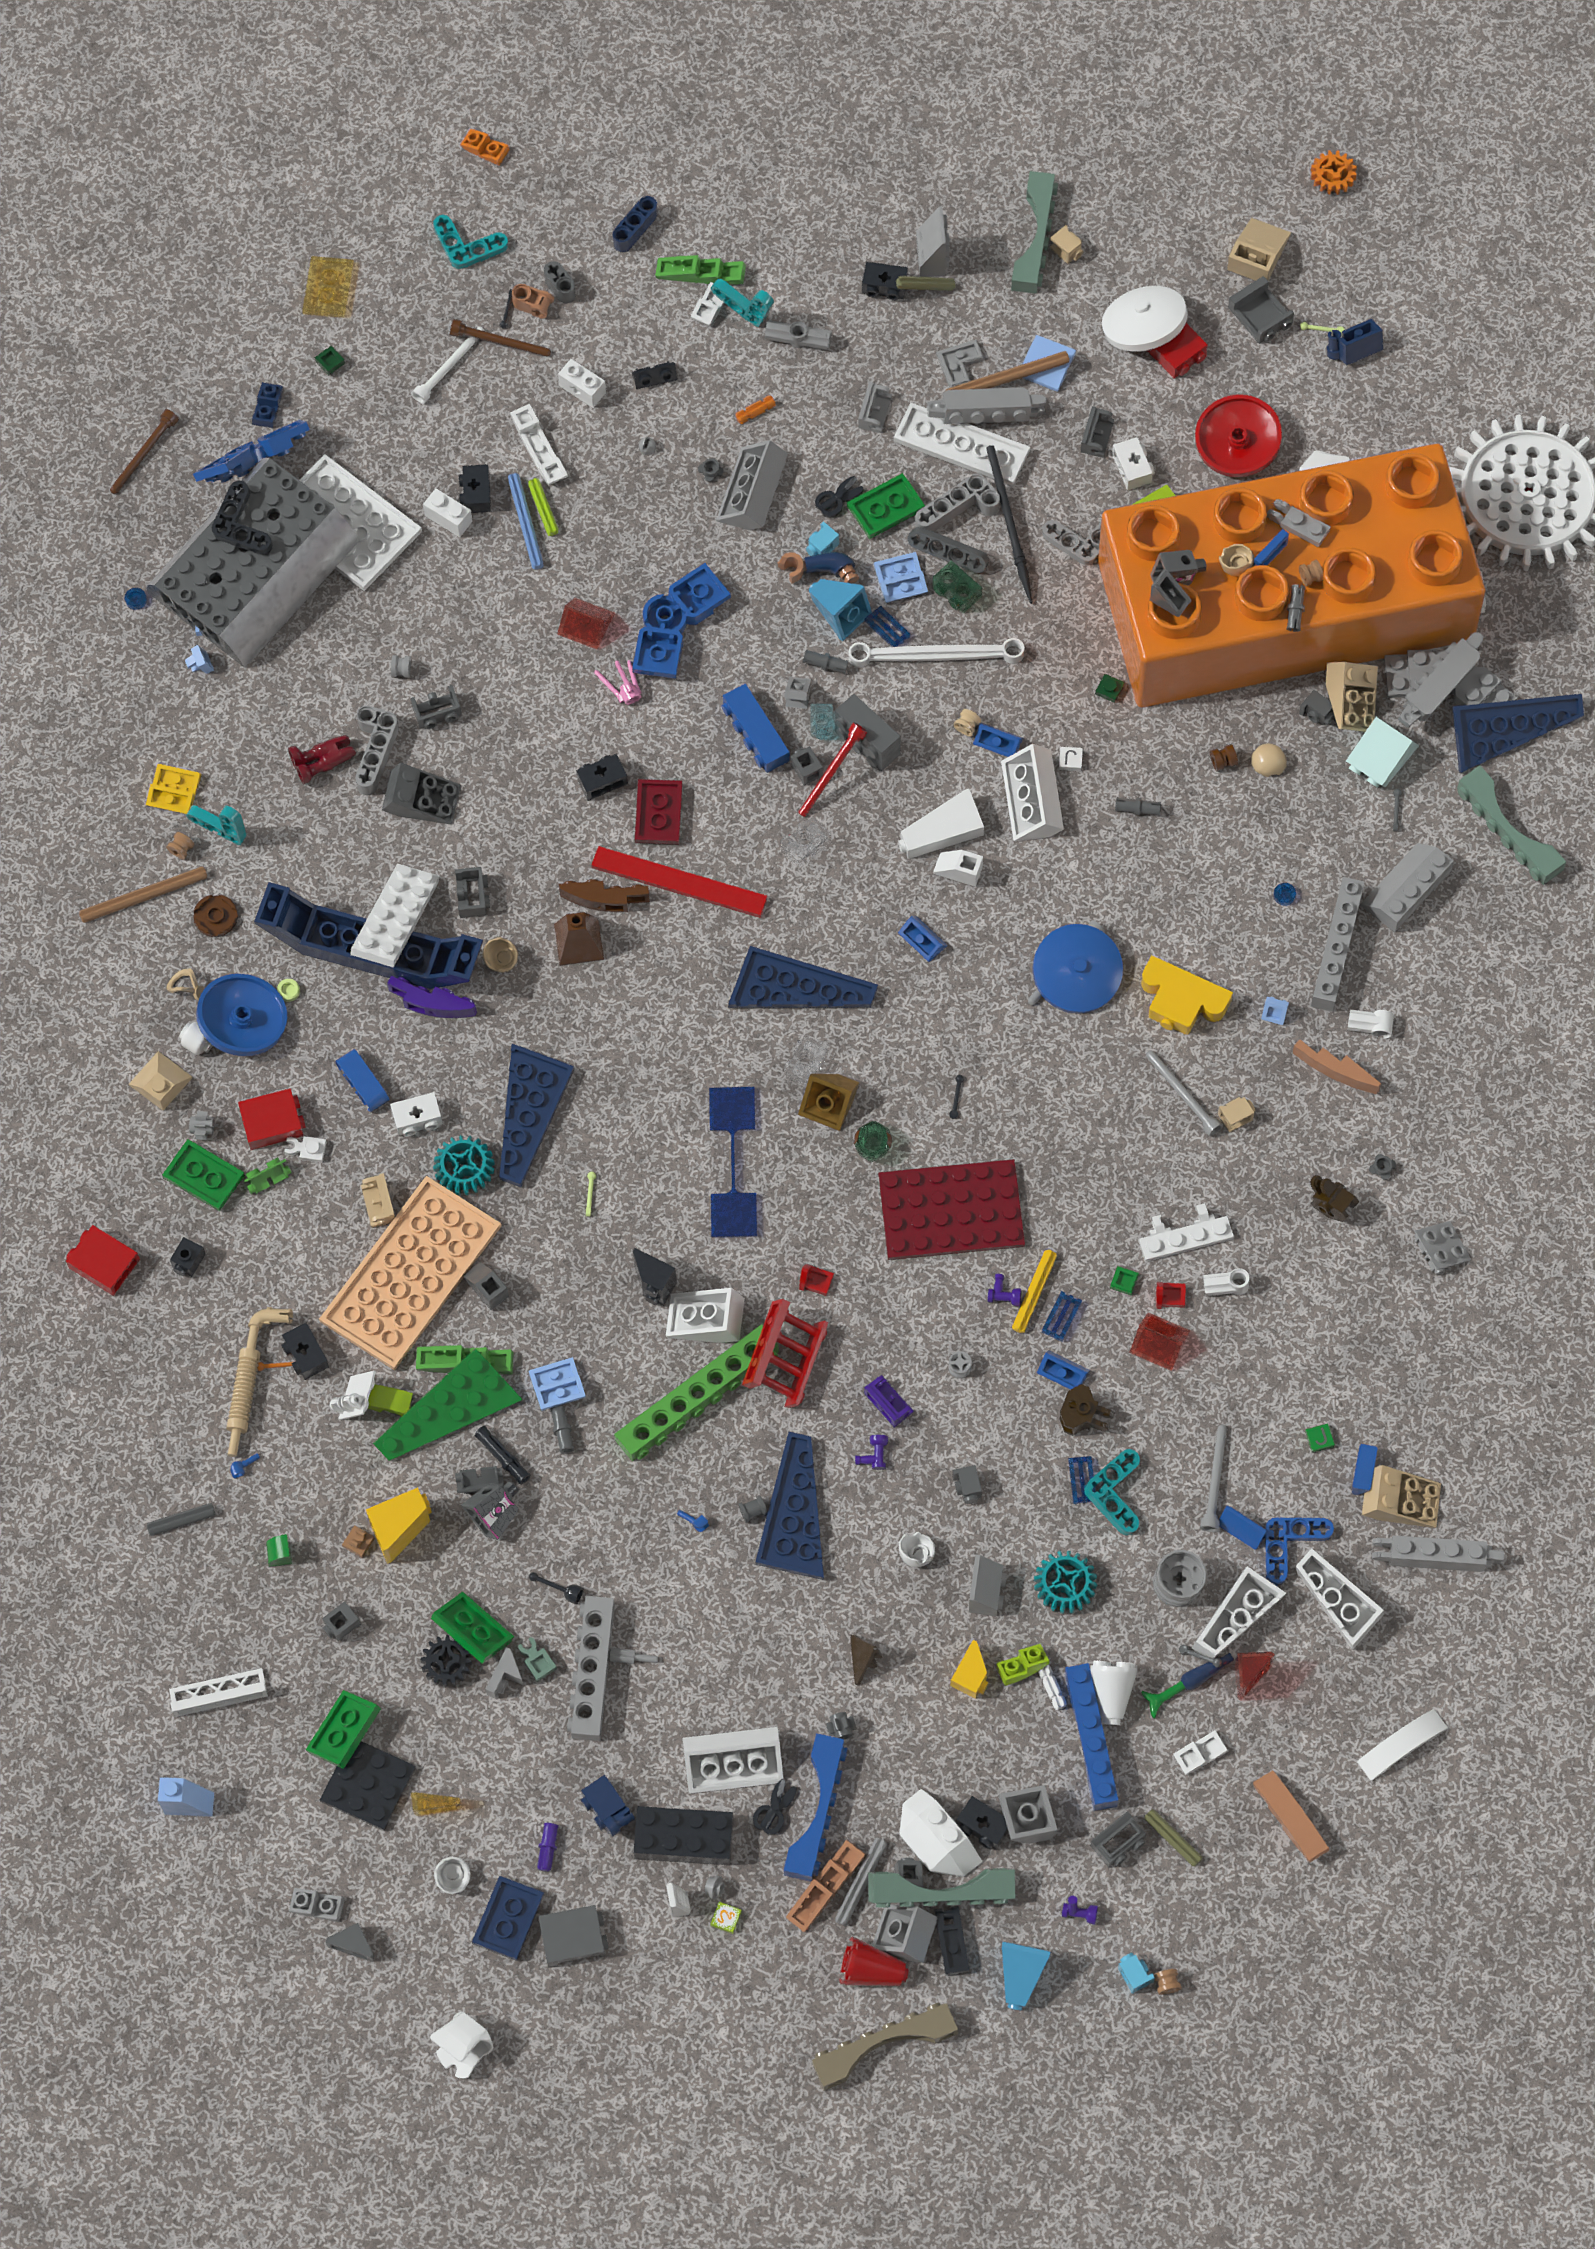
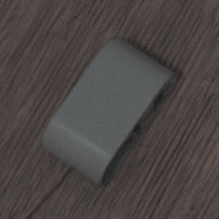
M555 261L547 263L544 266L546 285L560 302H572L576 297L573 279L560 263Z

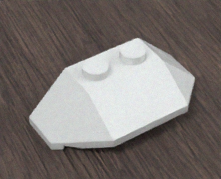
M920 1789L903 1803L900 1837L930 1872L965 1877L982 1863L968 1837L929 1794Z

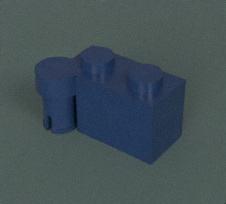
M1371 318L1343 330L1342 337L1339 330H1332V334L1329 331L1326 348L1327 357L1333 360L1340 359L1347 366L1383 350V330Z
M603 1775L581 1790L583 1798L580 1801L587 1811H593L596 1816L593 1820L601 1831L605 1829L613 1837L620 1832L622 1827L635 1820L632 1812L630 1813V1809L626 1807L606 1775Z

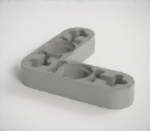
M1055 520L1044 523L1042 535L1048 542L1083 565H1091L1098 559L1099 543H1096L1094 538L1100 535L1101 522L1086 540ZM1056 528V533H1048L1049 529ZM1066 539H1072L1076 544L1073 547H1067L1063 542ZM1092 545L1091 557H1083V552L1088 553Z

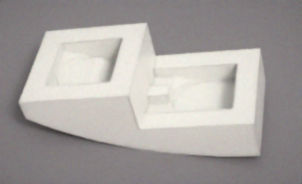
M710 282L703 298L699 299L691 315L692 319L711 326L724 305V302L711 291V286L714 284Z
M1214 1730L1197 1742L1188 1744L1173 1755L1187 1775L1229 1751L1218 1733Z

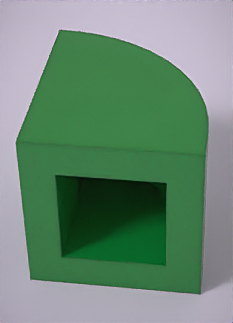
M287 1534L275 1536L266 1542L269 1567L292 1564L290 1541Z

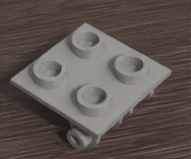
M1450 1221L1414 1231L1416 1238L1414 1241L1421 1249L1422 1255L1427 1254L1424 1259L1426 1261L1430 1259L1428 1264L1431 1271L1435 1272L1436 1275L1444 1272L1443 1268L1472 1260Z

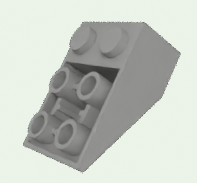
M939 206L916 230L920 277L945 276V268H949L950 239L949 233H947L948 220L947 214L943 215L942 206Z

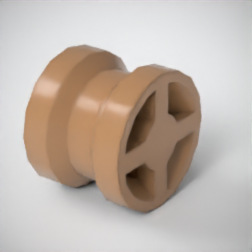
M1318 560L1311 561L1309 565L1302 564L1299 566V574L1305 586L1311 585L1314 581H1323L1324 575Z
M176 832L173 842H170L166 848L171 854L184 860L187 857V851L192 849L195 844L188 836Z
M1168 1969L1154 1974V1979L1159 1985L1157 1989L1159 1995L1174 1993L1182 1989L1181 1983L1177 1981V1969Z

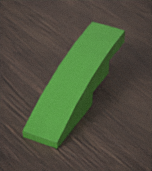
M698 255L658 258L655 277L663 280L703 284L715 283L717 279H722L728 284H743L746 265L743 261L723 263L721 258L700 259Z
M462 1345L417 1347L416 1370L449 1373L475 1348H464ZM487 1347L476 1348L499 1374H513L514 1352L511 1349L488 1350Z

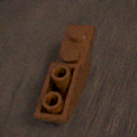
M590 879L586 882L566 881L559 884V892L562 898L593 910L628 912V904L650 902L649 886L641 884L623 888L611 886L608 889H604L603 881Z

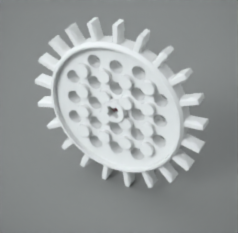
M1516 415L1514 422L1515 431L1503 433L1500 424L1495 419L1491 423V431L1495 437L1487 442L1475 430L1471 432L1470 440L1478 447L1474 454L1458 446L1455 449L1454 456L1467 463L1465 470L1449 467L1452 478L1462 481L1461 488H1456L1458 498H1461L1463 515L1466 516L1469 525H1467L1469 535L1476 532L1484 539L1479 543L1476 554L1481 556L1490 545H1493L1502 550L1499 556V566L1502 567L1507 562L1509 553L1523 555L1522 565L1524 571L1529 570L1532 561L1531 555L1542 554L1545 557V563L1548 568L1553 569L1555 557L1552 552L1562 548L1572 561L1576 560L1578 553L1571 544L1574 540L1580 538L1590 547L1595 545V537L1585 530L1589 523L1595 525V513H1593L1595 508V477L1592 471L1595 468V457L1586 460L1581 454L1587 448L1590 439L1586 436L1575 446L1564 440L1569 430V425L1566 423L1562 426L1557 436L1544 432L1546 428L1545 416H1541L1536 431L1524 430L1521 415ZM1512 450V451H1514L1516 454H1515V455H1508V454L1506 453V451ZM1528 453H1534V454H1536L1538 457H1536V458H1531V457H1529L1527 454H1528ZM1549 456H1557L1559 460H1551ZM1482 467H1490L1492 471L1486 472ZM1505 469H1510V470H1512L1514 473H1513V474H1506V473L1504 472V470H1505ZM1526 472H1532V473H1534L1536 476H1534V477H1529V476H1527L1525 473H1526ZM1547 475H1555L1557 479L1551 480ZM1575 477L1579 481L1571 482L1568 478ZM1480 486H1488L1490 490L1484 491L1480 489ZM1508 488L1512 492L1504 493L1501 489ZM1545 494H1553L1555 498L1549 499ZM1573 496L1577 500L1569 501L1566 497ZM1485 505L1488 509L1481 510L1477 506ZM1499 508H1508L1509 512H1502ZM1528 510L1531 512V514L1524 515L1521 513V511ZM1543 513H1550L1553 517L1547 518L1543 516ZM1571 515L1575 519L1570 521L1567 520L1564 516ZM1503 526L1507 531L1501 532L1497 527ZM1526 529L1529 533L1521 534L1519 530ZM1541 532H1548L1551 536L1544 537L1541 535Z

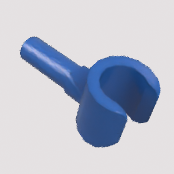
M258 1453L242 1462H233L230 1470L232 1477L235 1479L245 1475L243 1468L260 1458Z
M682 1510L677 1512V1515L689 1521L698 1532H703L709 1527L708 1520L703 1515L695 1519Z

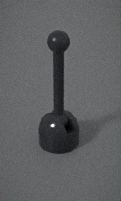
M535 1572L529 1574L530 1581H539L564 1592L565 1599L575 1605L579 1603L583 1595L584 1588L579 1585L571 1584L565 1588L539 1577Z

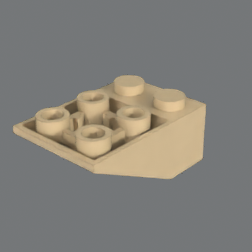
M1251 218L1229 255L1227 270L1255 281L1264 276L1269 281L1291 232Z
M1348 662L1327 663L1326 688L1338 729L1366 732L1375 719L1378 666Z
M1384 1465L1375 1467L1371 1489L1364 1493L1362 1515L1380 1521L1436 1528L1441 1483Z

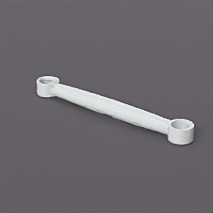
M1016 638L1006 640L1003 645H928L870 649L865 643L858 642L849 648V661L855 667H864L870 661H948L1002 657L1006 662L1016 664L1024 658V644ZM1016 646L1021 650V653L1012 656L1006 653V649ZM856 650H863L867 653V657L857 660L852 657V653Z

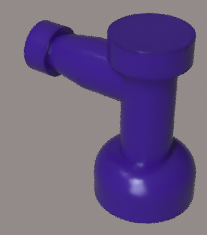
M995 1274L994 1289H988V1302L993 1303V1300L1010 1301L1013 1306L1020 1307L1021 1288H1014L1012 1292H1003L1004 1275Z
M871 1435L870 1444L874 1446V1455H856L855 1464H872L873 1470H885L884 1446L888 1444V1436Z
M1074 1895L1069 1896L1068 1903L1063 1904L1062 1917L1086 1918L1087 1923L1095 1925L1098 1906L1090 1905L1088 1909L1077 1907V1897Z

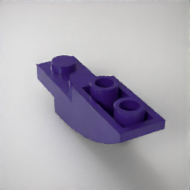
M391 976L387 982L389 992L403 997L404 1008L414 1012L439 1018L473 1017L477 1013L476 1006L471 999L467 997L460 998L447 988L440 989L435 986L432 993H430L429 990L422 986L417 988L411 985L408 980L402 977L395 978Z

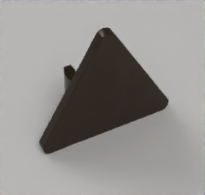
M851 1635L855 1685H860L868 1667H878L875 1659H881L882 1654L875 1645L856 1635Z

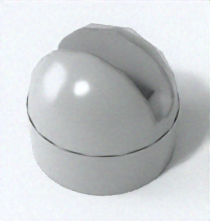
M644 437L640 440L639 451L642 454L651 455L655 452L656 443L652 438ZM646 442H649L647 449H645L644 446Z

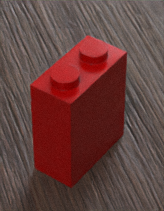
M1186 323L1180 333L1172 340L1147 351L1173 378H1176L1178 375H1185L1189 371L1190 366L1195 363L1199 364L1206 358L1208 344Z
M291 1088L238 1102L250 1150L284 1142L289 1137H303L302 1129L306 1128L303 1115L298 1116L297 1109L301 1107L298 1096H293Z
M94 1225L82 1233L79 1244L76 1248H72L66 1256V1263L69 1269L112 1296L115 1295L140 1261L136 1251Z

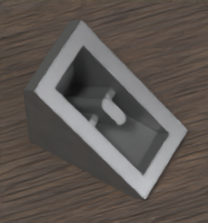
M1167 569L1161 572L1151 586L1150 601L1176 617H1179L1191 602L1190 597Z
M359 1923L326 1939L325 1943L328 1948L371 1962L375 1958Z

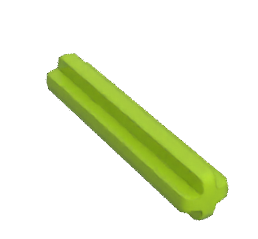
M538 478L530 479L528 486L547 535H556L559 532L540 480Z

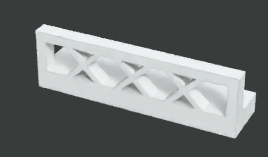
M262 1668L169 1689L171 1708L175 1717L268 1696ZM259 1675V1683L244 1685L249 1677ZM232 1681L239 1685L237 1688L221 1691L226 1682ZM209 1686L215 1690L214 1693L198 1696L202 1687ZM187 1692L192 1697L177 1701L175 1694Z

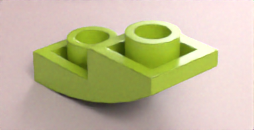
M374 1384L368 1398V1409L380 1413L385 1410L402 1416L409 1410L413 1393Z
M1037 1644L1018 1650L1017 1657L996 1663V1669L1004 1685L1007 1686L1040 1671L1049 1664V1659L1042 1645Z

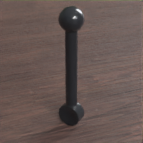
M513 289L509 290L504 317L500 322L502 329L508 326L507 318L512 302Z
M957 1075L955 1078L957 1084L953 1108L949 1113L951 1119L958 1117L957 1106L961 1083L964 1081L962 1075Z

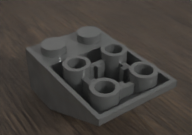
M399 763L390 772L382 811L399 817L452 825L461 784L407 764Z

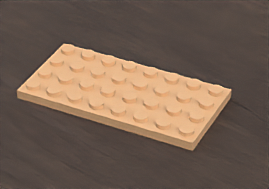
M426 1176L319 1318V1321L391 1369L396 1370L461 1282L463 1275L470 1270L501 1228V1223Z

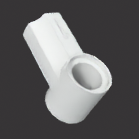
M1350 1010L1348 1030L1371 1033L1372 1036L1377 1038L1378 1036H1384L1385 1039L1392 1036L1394 1014L1387 1010H1377L1374 1013Z
M1237 1268L1228 1273L1203 1275L1205 1296L1231 1293L1243 1295L1249 1289V1274L1244 1269ZM1235 1279H1242L1245 1283L1236 1285L1233 1281Z

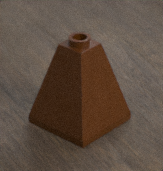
M585 912L566 914L554 924L560 966L604 960L599 919Z

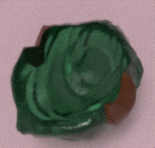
M871 1121L857 1129L854 1136V1145L861 1157L873 1162L887 1154L892 1146V1136L887 1127L877 1121Z

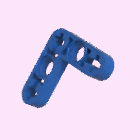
M1276 1517L1270 1519L1266 1523L1265 1528L1266 1579L1275 1586L1282 1585L1286 1581L1288 1574L1287 1541H1326L1333 1535V1523L1326 1518ZM1274 1524H1278V1528H1282V1530H1279L1278 1540H1274V1531L1269 1529L1273 1528ZM1302 1524L1306 1528V1532L1303 1535L1295 1534L1293 1531L1294 1525ZM1310 1524H1313L1312 1529H1319L1321 1524H1324L1325 1528L1329 1529L1325 1535H1322L1319 1530H1313V1535H1309ZM1278 1546L1283 1550V1554L1277 1558L1273 1557L1270 1554V1549ZM1275 1563H1279V1573H1283L1278 1580L1275 1579L1274 1575H1270V1573H1274Z

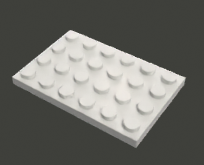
M325 454L299 480L334 506L357 535L359 542L335 569L363 591L422 532V528ZM271 513L269 519L277 520L280 513Z

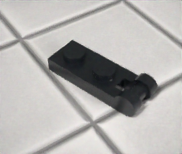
M953 1906L950 1910L943 1911L942 1908L934 1909L935 1916L937 1917L936 1923L945 1976L968 1973L969 1965L959 1906ZM953 1919L954 1924L945 1925L944 1920Z

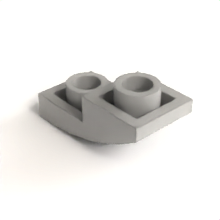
M294 1888L289 1912L340 1922L345 1899L342 1896Z

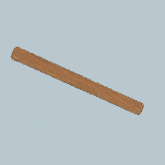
M1062 351L948 388L945 391L990 389L1069 363V356L1066 351Z
M201 866L79 911L82 922L86 923L202 881L207 878L205 868Z

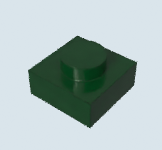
M332 345L314 357L315 362L328 376L345 364L344 358Z
M1104 674L1095 691V695L1115 703L1124 687V682Z

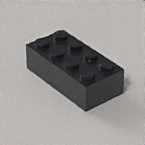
M637 1806L633 1850L634 1859L730 1866L733 1812Z

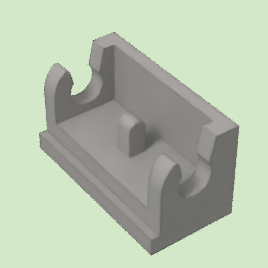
M873 382L868 383L858 417V428L882 433L892 394H889L890 388L873 384Z

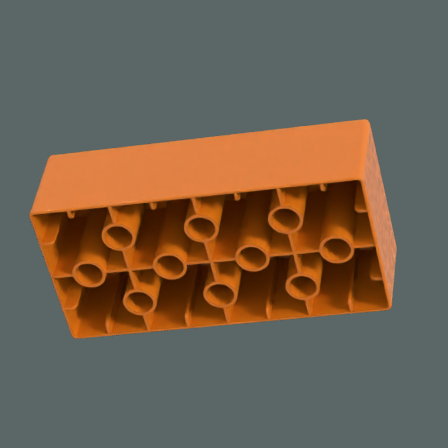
M1436 443L1108 509L1103 512L1101 519L1098 564L1135 702L1139 707H1148L1327 670V663L1348 662L1359 664L1384 659L1385 655L1407 654V650L1433 649L1451 645L1453 642L1457 644L1462 638L1466 641L1477 631L1486 589L1444 448L1441 444ZM1276 499L1285 501L1290 507L1293 506L1310 517L1330 526L1329 533L1319 547L1288 532L1287 546L1268 565H1252L1240 576H1231L1224 572L1219 561V556L1222 555L1223 549L1233 544H1243L1250 548L1255 558L1283 528L1267 518V512L1271 509L1279 512L1283 517L1286 516L1285 513L1273 506ZM1190 550L1195 559L1204 558L1206 571L1196 573L1192 584L1188 586L1178 583L1190 597L1191 602L1182 614L1176 617L1150 601L1151 586L1153 584L1150 573L1159 553ZM1318 560L1324 575L1323 581H1314L1311 585L1305 586L1299 574V566L1302 564L1309 565L1311 561ZM1298 584L1299 588L1301 585L1306 587L1303 601L1305 611L1302 613L1301 631L1293 632V628L1291 631L1286 629L1289 615L1287 605L1290 604L1291 585Z

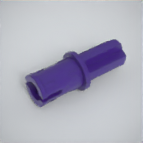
M544 1823L542 1841L538 1844L540 1852L537 1869L543 1872L551 1871L554 1851L557 1850L555 1844L559 1825L554 1823Z

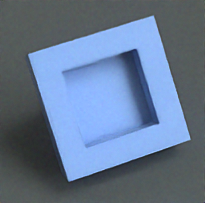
M199 645L191 648L193 655L185 660L188 669L191 668L192 672L201 669L206 674L214 671L207 651Z
M1267 997L1261 1019L1283 1025L1289 1002L1275 999V997Z

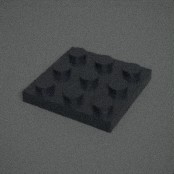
M361 1741L344 1769L336 1767L320 1798V1802L385 1831L416 1766Z

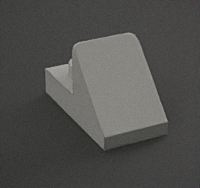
M789 677L784 697L786 698V707L807 709L812 679Z
M507 1647L486 1687L487 1695L495 1699L498 1693L502 1694L507 1686L506 1678L523 1685L511 1649Z

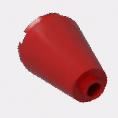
M856 1937L850 1938L849 1941L853 1942V1944L845 1949L840 1970L841 1973L845 1972L844 1979L839 1980L840 1984L851 1986H900L902 1982H906L909 1968H905V1962Z

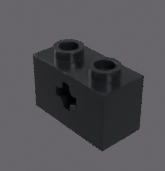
M866 261L862 279V294H866L869 297H887L894 301L898 299L904 300L906 289L897 288L896 280L900 276H908V267Z
M488 464L462 466L463 474H459V487H463V493H459L460 504L470 509L471 513L491 512Z
M617 754L612 756L606 755L599 761L592 764H584L576 770L577 780L587 801L628 784L627 774Z
M307 1322L282 1334L284 1343L281 1346L286 1356L291 1355L295 1362L291 1364L297 1376L302 1374L304 1380L329 1368L328 1361ZM304 1349L307 1354L303 1355L300 1351Z
M973 1796L970 1797L956 1819L957 1826L966 1836L970 1837L972 1834L979 1839L978 1842L987 1849L993 1847L997 1850L1009 1832L1004 1815ZM987 1822V1827L979 1828V1823Z

